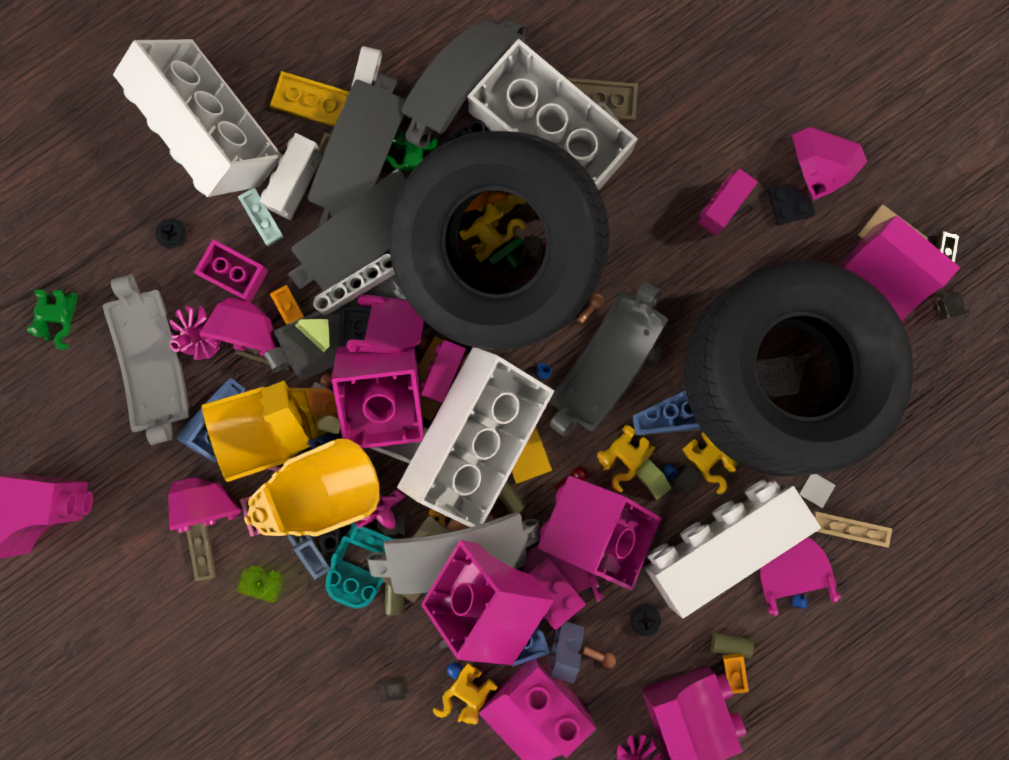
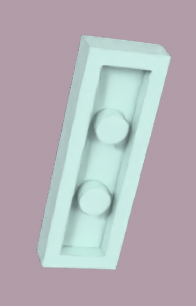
M255 188L238 196L267 246L284 237L267 207L260 202L261 197Z

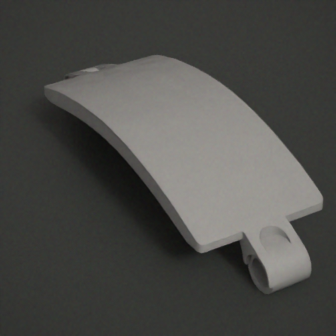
M132 274L111 279L112 290L119 300L103 304V310L122 372L132 432L146 430V436L150 445L172 440L171 423L189 418L190 413L179 352L173 351L170 347V344H172L170 341L173 340L171 337L173 330L161 293L158 290H153L140 294Z
M513 513L455 532L388 540L384 542L385 553L375 552L367 557L370 574L373 577H391L395 594L427 593L460 540L478 543L501 562L514 569H519L528 563L526 547L540 540L539 520L527 519L522 522L520 513Z

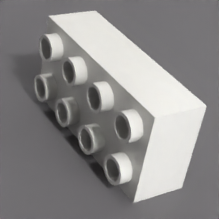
M192 39L133 41L113 75L124 88V95L127 99L135 103L147 118V124L150 129L159 134L170 148V154L173 159L182 164L194 179L193 184L196 189L207 197L260 187L277 166L282 154Z
M520 39L511 46L467 96L469 113L476 119L484 122L485 127L490 131L527 133L553 142L578 160L592 177L598 190L602 188L629 157L638 139Z
M473 347L397 488L417 502L469 527L484 524L554 390L498 355Z
M761 480L745 490V494L749 498L745 502L734 504L733 501H729L715 509L712 514L716 520L711 524L702 526L700 522H696L680 533L684 540L682 543L675 547H669L667 543H664L649 552L647 557L651 563L646 565L644 569L667 605L680 617L685 618L821 529L794 486L778 485L775 480L769 483Z

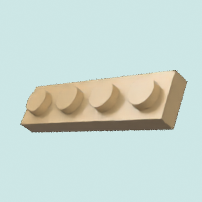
M814 511L813 516L821 527L816 532L889 548L892 528Z

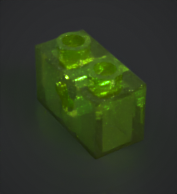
M251 565L250 568L243 569L237 593L275 603L279 600L285 578L280 577L281 574L278 572L269 571V573L262 571V568ZM261 579H263L262 583L265 584V586L260 587L261 583L258 582Z

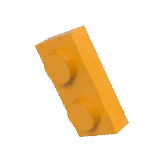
M288 285L270 293L286 325L305 317Z
M743 653L723 655L725 674L732 694L749 692Z

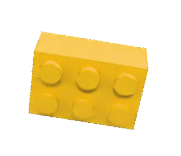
M281 381L263 388L261 403L265 411L262 414L266 423L270 422L274 435L280 437L282 447L287 448L290 454L310 447L307 444L309 440H312L309 420L286 382Z

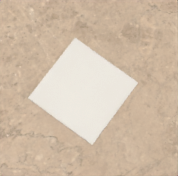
M812 474L799 495L823 508L836 485L818 474Z

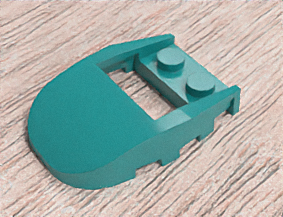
M353 522L350 525L352 527L347 535L342 538L339 547L331 558L330 570L326 577V590L329 596L336 602L351 608H362L374 599L384 581H382L383 577H373L370 571L344 561L343 557L348 545L352 543L374 553H385L384 542L395 538L365 526L359 529Z

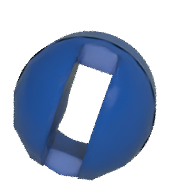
M540 363L536 368L535 375L537 378H542L541 380H546L550 376L552 369L547 364Z
M665 464L666 468H661V472L667 481H670L677 475L678 470L671 464Z
M795 594L792 598L791 606L807 609L808 601L806 596L802 594L800 597V594Z
M457 662L450 663L447 667V674L456 680L463 665Z

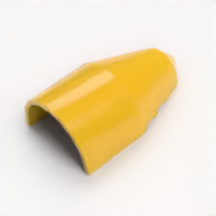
M266 387L252 389L202 404L201 406L208 435L226 482L284 464L300 452L290 454L287 448H283L280 443V437L274 435L270 422L266 423L262 412L265 410L261 403V398H263L262 389ZM289 388L309 420L312 439L327 433V431L320 430L315 426L317 419L321 415L328 414L339 420L335 395L327 389Z
M349 439L333 440L287 460L283 464L284 466L275 472L272 478L249 498L248 505L250 507L248 515L245 517V522L247 525L251 524L259 529V532L263 535L319 536L366 518L376 510L379 501V482L375 468L368 455L358 444Z

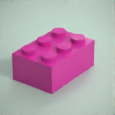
M740 168L736 173L731 172L699 214L701 219L698 224L716 236L726 226L758 181Z
M213 239L194 273L251 303L269 270Z
M446 340L442 344H438L435 351L436 360L435 362L431 361L427 370L429 377L427 380H423L420 387L423 397L442 404L467 355L466 348Z
M549 558L545 559L528 573L537 579L554 600L544 616L554 631L586 605Z

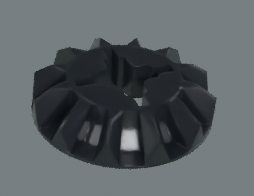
M165 219L156 228V240L167 249H176L177 246L183 245V241L186 238V229L183 223L176 219ZM173 229V232H175L178 236H172L170 239V236H168L165 232H171Z
M642 604L635 607L630 614L629 622L634 632L641 636H650L658 631L661 625V616L653 606ZM643 612H645L647 618H651L650 621H647V628H645L643 622L637 621L643 618Z

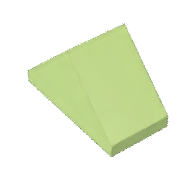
M300 319L295 325L323 352L330 346L328 319Z
M648 458L642 462L636 475L653 497L658 500L671 489V486L664 474Z

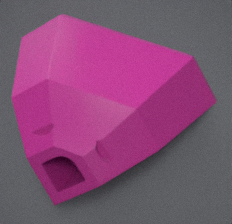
M807 127L792 134L799 164L813 200L830 194L850 182L867 163L864 151L859 143L813 127Z
M230 297L216 305L200 332V336L207 338L206 342L219 344V341L234 345L233 349L245 351L246 348L259 351L261 356L278 347L270 318L255 304Z
M199 477L172 482L168 494L170 531L177 529L178 533L191 530L190 526L203 523L204 526L216 524V519L228 517V520L240 518V513H243L241 504L220 483Z

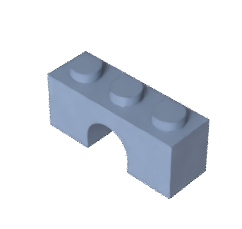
M565 622L554 631L553 639L556 641L553 642L551 653H554V655H551L549 667L552 668L551 677L571 683L575 682L580 669L581 654H578L583 642L585 627Z

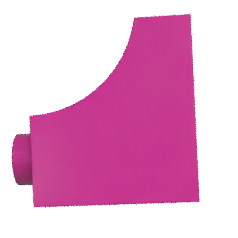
M897 215L873 226L839 265L841 268L857 274L873 285L893 306L901 321L932 293L944 287L961 268Z
M416 346L395 353L350 352L347 347L337 348L332 384L343 439H349L361 448L421 442L425 437Z
M21 473L0 474V559L30 553L38 538L47 529L56 524L81 521L83 515H87L90 512L93 503V494L87 491L88 482Z
M568 476L565 485H562L556 493V506L550 520L545 522L540 530L541 541L538 549L632 591L662 518L625 496Z
M460 540L421 606L457 660L513 665L554 600L533 575L506 565L488 553L478 543Z
M540 657L526 662L479 710V715L522 760H552L558 756L567 758L596 729L590 710L560 679L551 677V669Z
M708 666L641 689L666 760H726L743 752L738 738L746 736V730L738 712L729 714L725 700L733 697L724 673L716 676Z

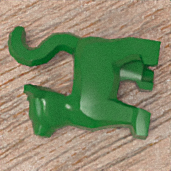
M398 130L390 150L406 149L403 162L397 164L390 155H387L385 162H388L392 170L400 169V171L411 173L424 159L423 153L432 152L437 148L438 139H433L426 147L419 148L408 142L404 132Z
M35 290L38 302L34 308V320L27 328L28 333L50 341L48 324H62L63 329L56 334L54 345L60 350L69 348V344L63 343L62 338L70 333L78 294L71 292L64 296L62 290H54L53 295L56 297V302L51 304V295L49 293H45V290Z

